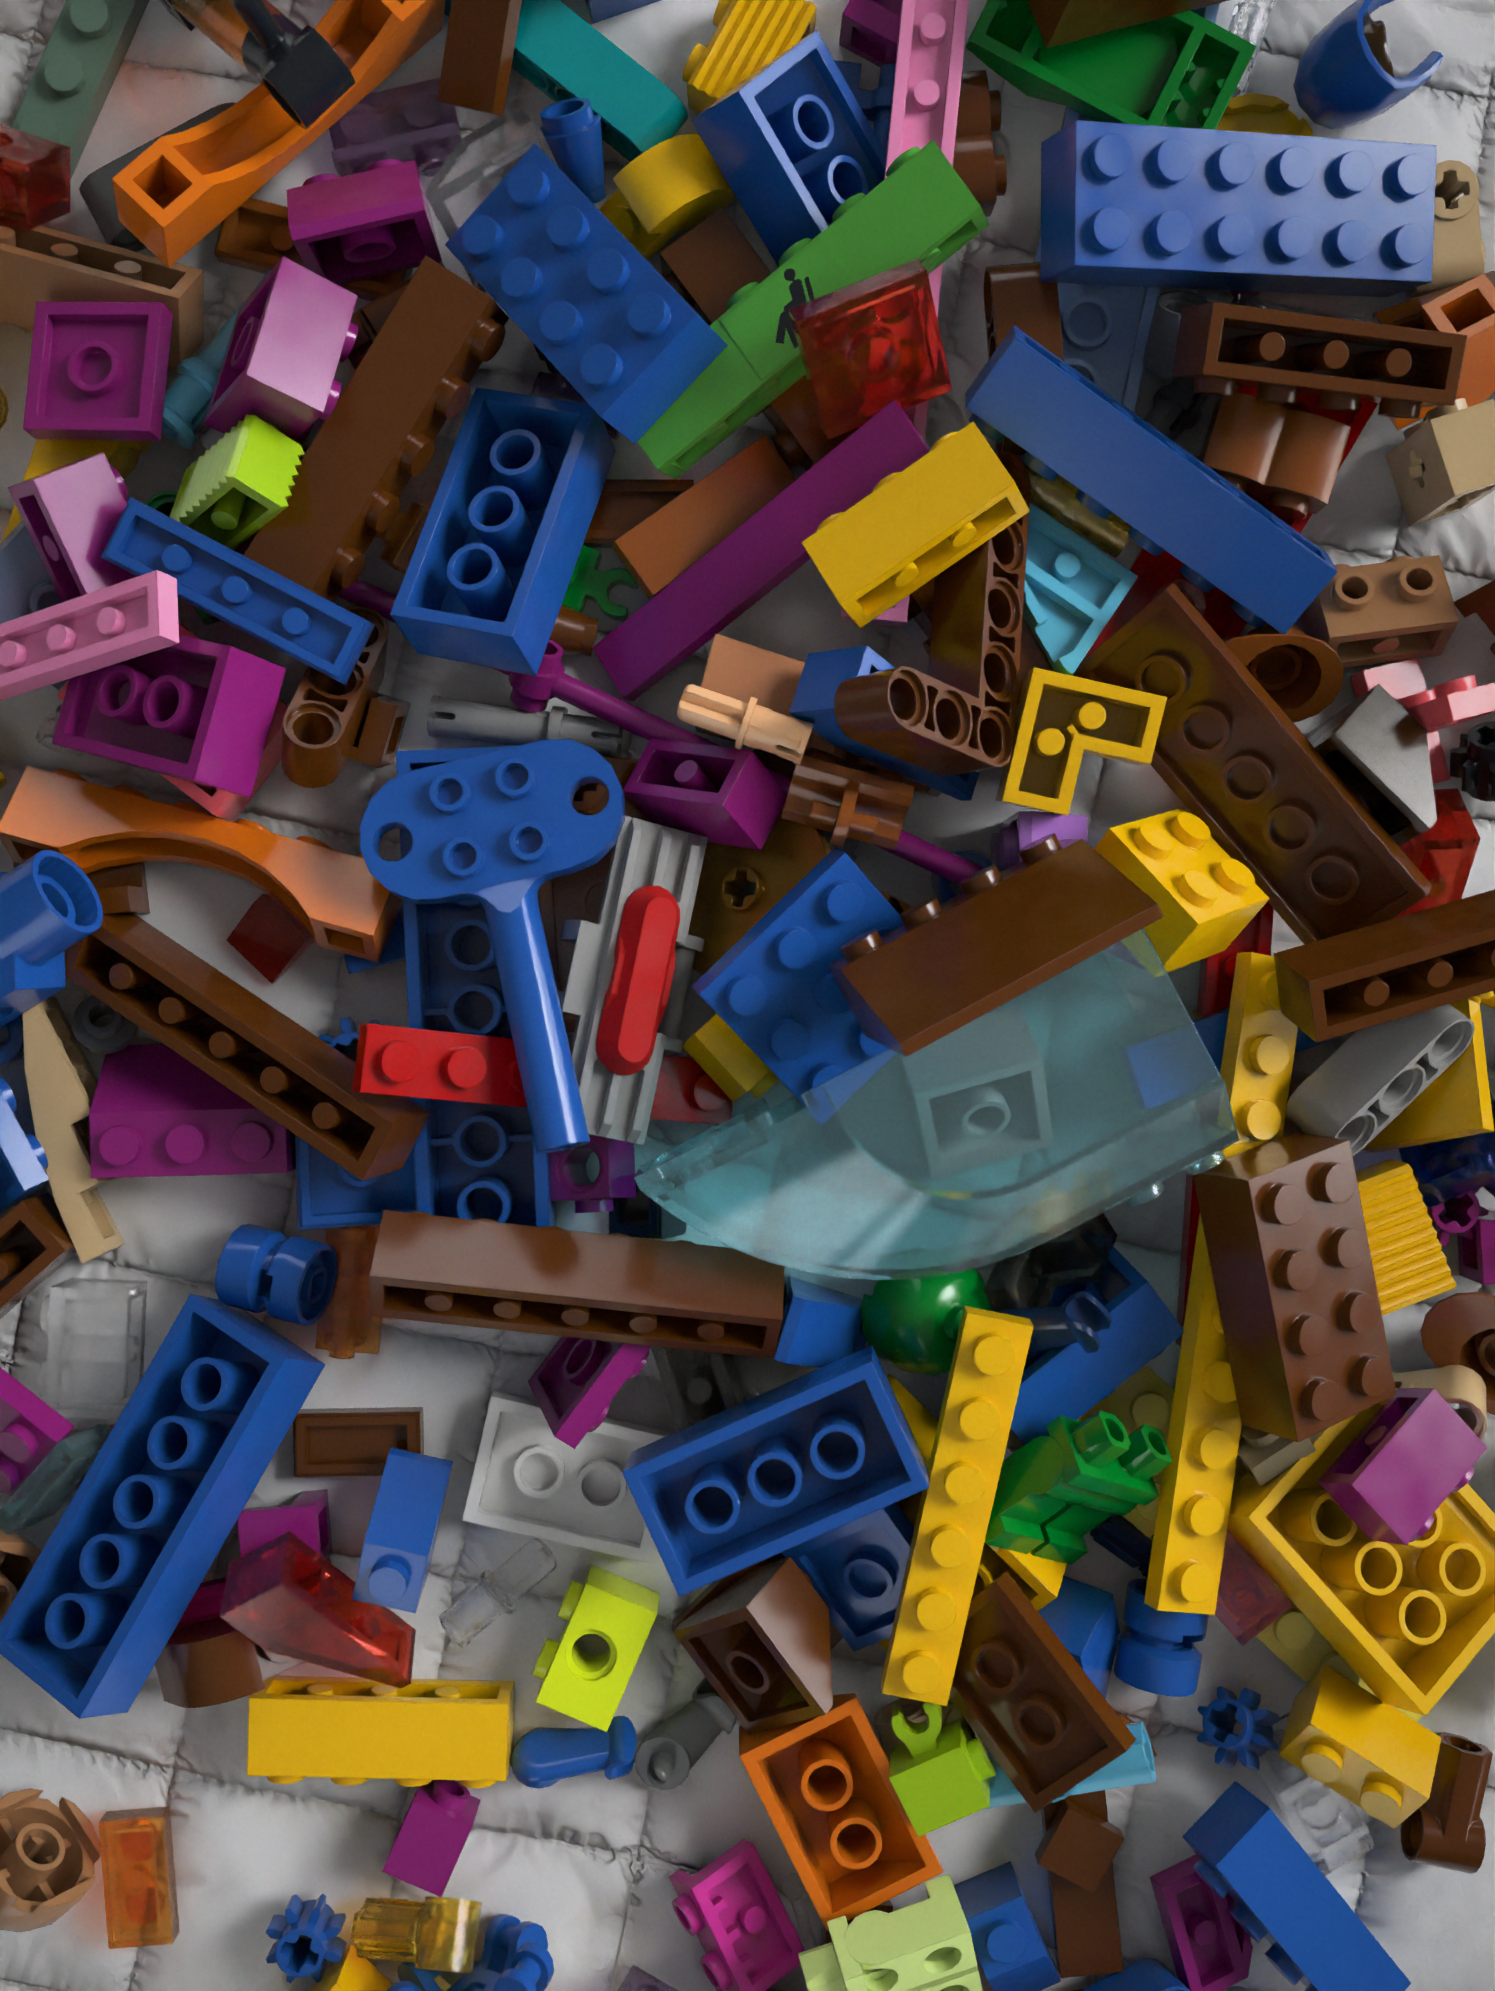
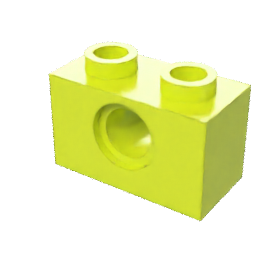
M592 1564L583 1584L571 1580L557 1614V1617L567 1620L558 1642L549 1638L545 1640L532 1672L533 1676L542 1679L536 1702L607 1732L657 1617L660 1593ZM586 1634H596L604 1638L610 1648L598 1655L588 1654L578 1646L577 1639Z

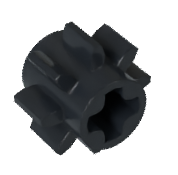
M1495 721L1480 723L1471 728L1468 734H1461L1459 748L1450 750V777L1462 778L1461 791L1467 792L1471 797L1481 801H1495Z

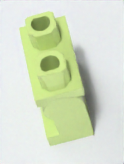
M950 1874L925 1882L928 1896L926 1900L890 1913L879 1910L864 1912L855 1917L849 1926L845 1915L827 1921L832 1942L798 1953L808 1991H983L971 1932Z

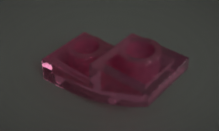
M1227 1528L1215 1616L1237 1641L1244 1646L1293 1605L1283 1591Z

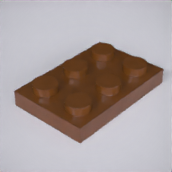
M1007 1571L972 1597L949 1698L1036 1813L1125 1753L1136 1738Z

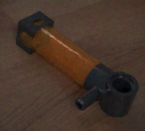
M160 0L168 12L188 30L192 31L195 27L258 80L282 109L304 130L314 123L355 83L354 77L343 60L314 28L307 25L304 29H301L267 0Z

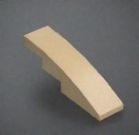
M49 997L22 1014L25 1076L35 1136L43 1147L48 1160V1168L45 1170L49 1178L54 1201L79 1259L83 1264L124 1245L125 1242L97 1187L115 1178H91L89 1112L98 1079L81 1045L74 1036L72 1027L57 998Z

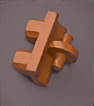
M815 750L809 756L803 755L800 765L796 764L781 818L832 832L829 845L843 848L846 837L895 850L913 798L915 786L904 784L899 773L881 768L865 773L844 767L835 755Z

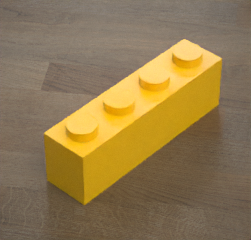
M273 1676L264 1681L265 1689L253 1693L249 1697L247 1776H267L268 1781L276 1784H291L299 1782L305 1777L331 1778V1781L338 1785H357L366 1782L369 1778L394 1779L398 1785L406 1787L423 1786L432 1780H458L460 1785L468 1788L489 1787L495 1784L496 1781H506L514 1739L515 1681Z

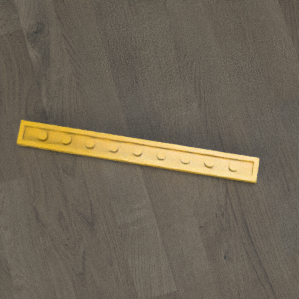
M1254 952L1237 953L1207 1166L1283 1136L1298 1027L1281 1013L1274 956ZM1200 1214L1167 1438V1447L1172 1457V1463L1165 1467L1162 1473L1144 1603L1157 1611L1215 1615L1242 1423Z

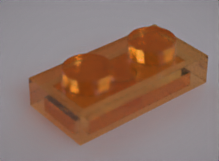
M170 1806L106 1811L99 1821V1835L109 1949L173 1944L180 1930Z

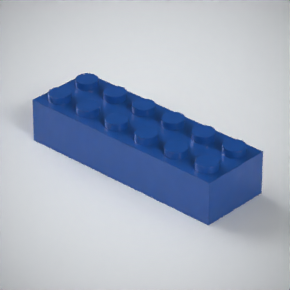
M1076 120L1041 143L1040 282L1389 297L1431 283L1437 145Z
M190 1294L0 1623V1654L79 1719L128 1712L326 1364L247 1311L227 1306L220 1302L219 1299Z

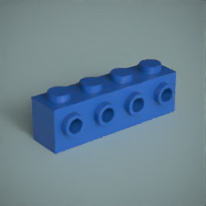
M1236 1781L1182 1836L1200 1858L1193 1866V1869L1221 1899L1229 1893L1236 1902L1229 1910L1230 1914L1255 1941L1259 1943L1263 1937L1267 1939L1272 1946L1264 1953L1265 1956L1293 1986L1300 1980L1306 1987L1305 1991H1405L1411 1984L1275 1813Z

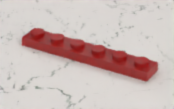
M360 1023L352 1091L527 1107L512 1039ZM663 1055L650 1119L731 1126L733 1101L693 1058Z

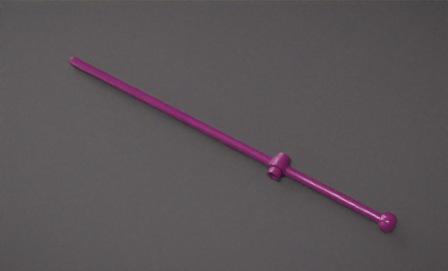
M257 532L233 551L244 555ZM358 578L353 585L346 589L343 588L338 596L357 606L371 608L379 612L383 618L395 623L390 613L397 596ZM549 639L536 676L493 668L509 676L508 680L512 687L510 700L522 710L542 712L547 708L549 699L555 697L648 741L651 738L720 746L565 674L564 666L561 663L563 649L553 640ZM766 767L788 794L792 779ZM901 830L895 850L874 845L958 885L965 878L984 869V867L904 830ZM1120 941L1102 950L1124 962L1145 970Z

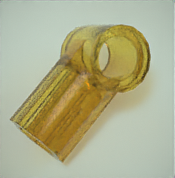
M425 1896V1902L381 1897L380 1899L366 1898L361 1910L354 1914L351 1930V1939L355 1943L357 1957L415 1963V1968L472 1974L482 1902Z

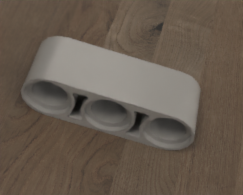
M1446 1004L1356 1031L1295 1090L1287 1103V1118L1307 1135L1350 1140L1352 1156L1356 1155L1460 1057L1473 1038L1474 1022L1450 1004Z

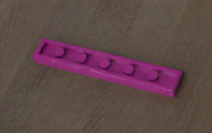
M894 400L593 647L594 652L624 699L635 701L711 640L715 633L721 632L807 563L811 557L801 542L813 535L825 519L833 514L847 511L871 494L874 487L883 478L892 473L902 472L929 453V446L897 402Z

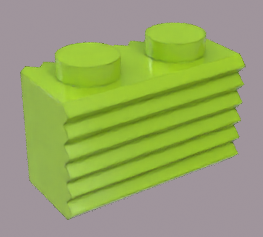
M246 414L244 421L239 420L237 427L232 426L230 433L225 432L223 439L219 438L217 444H212L210 450H205L204 456H199L197 462L193 461L191 467H186L169 517L232 550L236 549L289 506L287 499L292 496L290 489L295 486L293 479L299 475L296 469L302 465L300 458L305 455L301 445L256 415Z

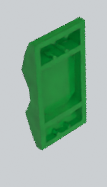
M988 0L966 44V48L1026 96L1067 106L1092 121L1216 130L1257 47L1188 10L1180 14L1046 48L1027 0Z

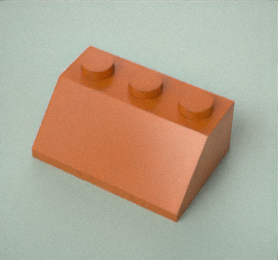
M856 1693L833 1695V1706L826 1715L750 1735L742 1725L739 1726V1757L826 1931L829 1930L827 1925L829 1920L845 1915L848 1921L943 1873V1867L927 1835L917 1836L889 1779L890 1761Z

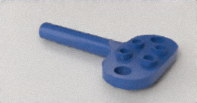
M570 739L540 740L412 770L389 780L370 799L360 822V851L369 872L394 896L418 905L445 904L462 899H475L482 904L487 918L537 1154L563 1151L590 1143L537 893L539 888L548 880L576 873L598 863L616 844L625 822V794L612 765L594 748ZM588 783H597L609 791V800L606 807L595 815H583L573 808V798L576 791ZM400 828L410 831L412 847L404 858L398 861H387L381 858L379 843L388 831Z

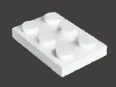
M494 1391L491 1395L462 1521L649 1563L654 1541L622 1471L632 1451L674 1432L605 1417L601 1425L596 1430L587 1432L574 1449L554 1437L536 1400Z

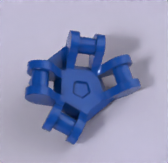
M499 1914L490 1921L486 1929L481 1960L471 1963L467 1962L448 1935L439 1932L427 1942V1952L420 1958L409 1956L398 1966L397 1973L400 1982L394 1983L387 1991H443L434 1981L439 1975L451 1985L446 1991H544L554 1973L553 1959L547 1951L548 1941L546 1932L537 1923L531 1921L521 1923L515 1916Z

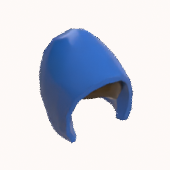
M1357 0L1313 37L1299 61L1293 87L1298 105L1315 124L1329 129H1339L1364 123L1385 113L1427 82L1437 71L1444 57L1441 52L1432 51L1406 77L1394 76L1388 52L1385 24L1381 20L1373 21L1369 15L1380 6L1394 0Z

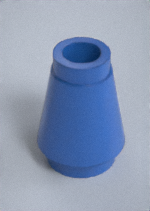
M586 98L566 99L547 106L540 112L542 126L538 130V135L549 158L593 204L600 202L607 195L604 185L601 116L593 113L590 100Z

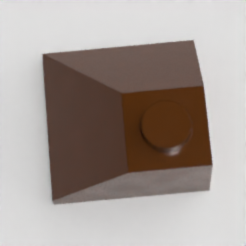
M791 1557L752 1570L683 1621L673 1631L674 1635L749 1735L826 1715L833 1706L829 1608L814 1589L809 1576L796 1565Z

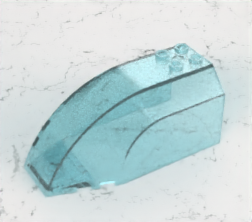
M1143 928L907 1057L887 1049L804 1092L801 1097L807 1107L795 1095L772 1108L769 1107L766 1099L762 1098L745 1107L743 1112L715 1127L711 1126L640 1165L634 1179L644 1194L670 1214L697 1231L735 1250L761 1260L803 1272L839 1278L868 1280L917 1279L953 1274L986 1266L1021 1254L1054 1239L1126 1201L1128 1207H1135L1146 1203L1165 1191L1162 1181L1186 1170L1188 1175L1192 1176L1221 1163L1225 1159L1222 1150L1238 1142L1239 1138L1225 1083Z

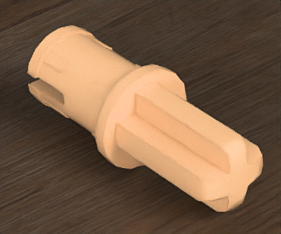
M694 684L686 686L677 708V717L681 721L735 739L734 748L741 750L742 746L746 745L775 754L798 765L801 763L814 725L812 722H806L792 716L789 717L772 711V709L757 705L758 698L751 697L748 704Z

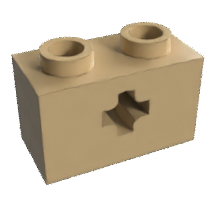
M1460 398L1455 400L1454 406H1438L1425 414L1427 420L1406 429L1403 432L1405 440L1386 455L1409 527L1468 508L1495 490V403L1493 399L1468 407L1466 399Z

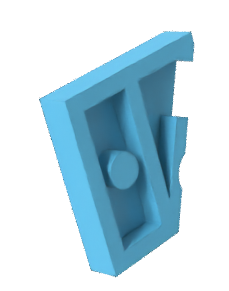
M1031 503L1029 505L1023 618L1053 670L1072 676L1138 576Z

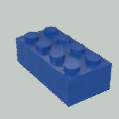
M535 143L445 244L451 253L595 412L634 444L728 346Z
M476 387L390 616L417 654L533 676L537 675L616 453L603 419L589 404Z
M872 1345L632 1451L622 1471L679 1597L929 1488L928 1466Z

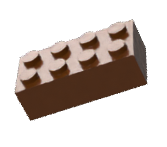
M1290 1133L1193 1171L1242 1425L1300 1442L1396 1395L1350 1140Z

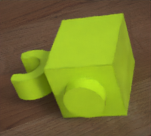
M923 1701L922 1705L928 1718L921 1723L909 1721L900 1704L892 1707V1728L896 1736L904 1743L891 1749L889 1768L891 1784L918 1837L989 1807V1778L996 1776L995 1767L988 1749L979 1737L971 1740L961 1718L942 1726L941 1705Z

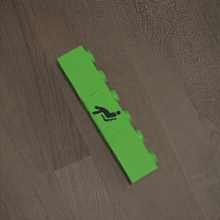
M931 140L921 150L919 147H913L902 153L887 169V178L867 195L858 193L843 202L834 212L831 225L813 240L811 238H804L793 244L781 256L779 260L780 267L760 284L752 282L745 285L729 299L726 305L728 310L709 325L728 346L637 441L658 471L675 480L990 225L982 207L934 140Z

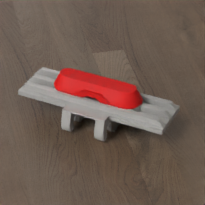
M626 815L618 840L613 846L597 924L584 920H564L560 940L575 943L565 992L558 991L562 1014L578 1016L570 1051L588 1133L644 1145L663 1052L682 1054L684 1041L678 1039L695 954L702 953L705 942L702 938L688 935L708 837Z

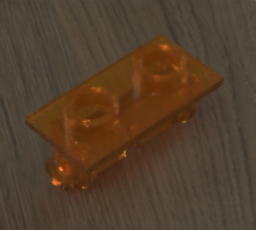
M360 1225L326 1228L325 1243L330 1244L336 1250L338 1275L330 1303L317 1323L315 1349L329 1350V1357L352 1359L355 1357V1352L379 1354L383 1317L370 1316L369 1274L380 1229L378 1226Z

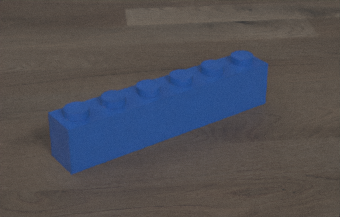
M1015 325L1010 329L965 393V408L972 412L968 420L970 423L974 421L983 435L997 443H1001L1005 436L1026 450L1022 459L1035 472L1050 481H1054L1058 475H1061L1079 488L1075 496L1091 512L1103 519H1107L1111 513L1117 515L1132 526L1128 531V535L1138 545L1155 556H1159L1163 550H1166L1184 563L1179 570L1190 582L1207 593H1211L1215 586L1234 599L1230 605L1234 612L1257 629H1262L1268 623L1282 634H1286L1338 572L1325 551Z

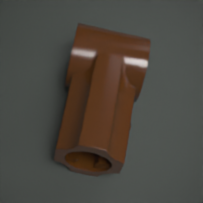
M1442 1732V1734L1438 1735L1441 1737V1743L1429 1800L1401 1823L1402 1851L1410 1861L1473 1874L1480 1868L1485 1854L1486 1837L1484 1824L1480 1818V1811L1493 1753L1485 1745L1473 1742L1464 1736Z

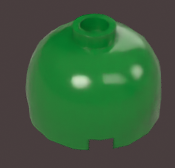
M915 1242L895 1249L875 1269L873 1274L880 1278L874 1286L872 1296L864 1294L861 1305L862 1332L869 1346H873L876 1355L888 1361L894 1367L903 1371L936 1376L950 1371L964 1306L992 1311L991 1296L979 1271L963 1257L945 1248Z

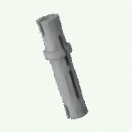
M437 695L432 696L429 704V711L435 712V715L455 717L453 720L428 717L427 730L428 735L431 737L444 736L518 746L540 740L570 739L594 748L602 757L620 756L622 744H618V740L596 738V736L623 738L622 728L599 717L568 714L566 707L553 706L551 712H529L517 707L441 698V696Z

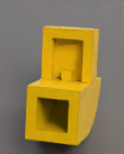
M683 134L669 138L651 147L626 165L613 178L618 189L599 210L649 261L676 232L691 230L719 208L723 207L725 209L736 196L700 135Z

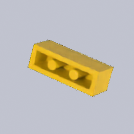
M973 421L960 431L951 432L941 437L933 444L929 453L902 472L892 473L883 478L874 487L871 494L847 511L833 514L819 525L817 531L801 543L839 604L857 626L862 628L1029 513L1030 510L1015 481Z

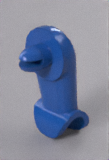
M623 1715L613 1717L607 1732L598 1728H538L531 1730L521 1736L513 1748L511 1756L512 1772L522 1784L538 1789L550 1787L560 1781V1779L604 1771L605 1777L608 1780L626 1776L632 1771L634 1766L637 1742L635 1728L631 1720Z

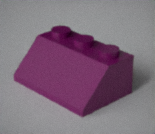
M165 1044L129 1045L118 1053L105 1055L89 1112L91 1178L288 1173L296 1169L294 1133Z

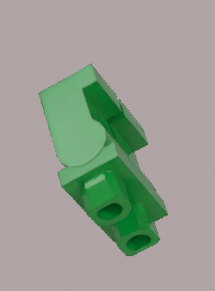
M1101 1410L1085 1422L1059 1415L1046 1425L1049 1436H1039L1032 1439L1003 1460L986 1533V1544L1028 1554L1031 1551L1033 1556L1070 1565L1075 1563L1089 1552L1083 1537L1085 1534L1111 1515L1123 1516L1130 1513L1138 1504L1146 1506L1160 1496L1152 1476L1171 1464L1172 1457L1158 1428L1143 1424L1128 1435L1124 1424L1116 1415Z

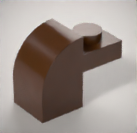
M298 1599L250 1610L229 1620L217 1618L175 1628L155 1663L164 1701L183 1708H200L226 1703L265 1689V1680L311 1660L312 1656Z

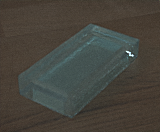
M100 1423L61 1440L54 1446L0 1509V1528L5 1534H16L56 1514L80 1486L111 1432L108 1424L102 1425Z

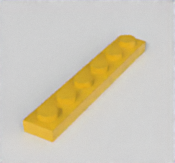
M964 1306L928 1465L929 1488L922 1492L880 1680L882 1694L943 1706L948 1704L1034 1326L1029 1318Z

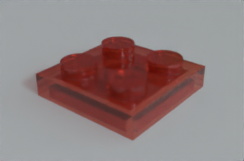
M918 258L789 309L819 424L828 440L861 427L893 400L904 410L952 391L927 269Z

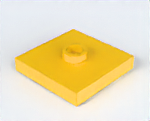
M1469 999L1450 1003L1451 1006L1474 1022L1475 1030L1470 1044L1458 1059L1362 1150L1376 1153L1494 1131L1479 1003Z

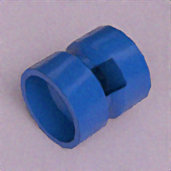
M253 1224L241 1225L225 1243L218 1260L215 1275L218 1299L227 1306L253 1313H261L267 1310L268 1314L276 1319L302 1326L313 1325L322 1317L335 1290L338 1275L337 1253L335 1248L327 1243L300 1236L287 1239V1236L280 1231Z
M1147 1579L1131 1580L1127 1585L1122 1619L1130 1627V1630L1121 1633L1119 1636L1113 1669L1114 1674L1124 1683L1150 1693L1171 1697L1194 1695L1197 1690L1202 1654L1194 1646V1643L1203 1641L1206 1637L1209 1614L1157 1611L1144 1603Z

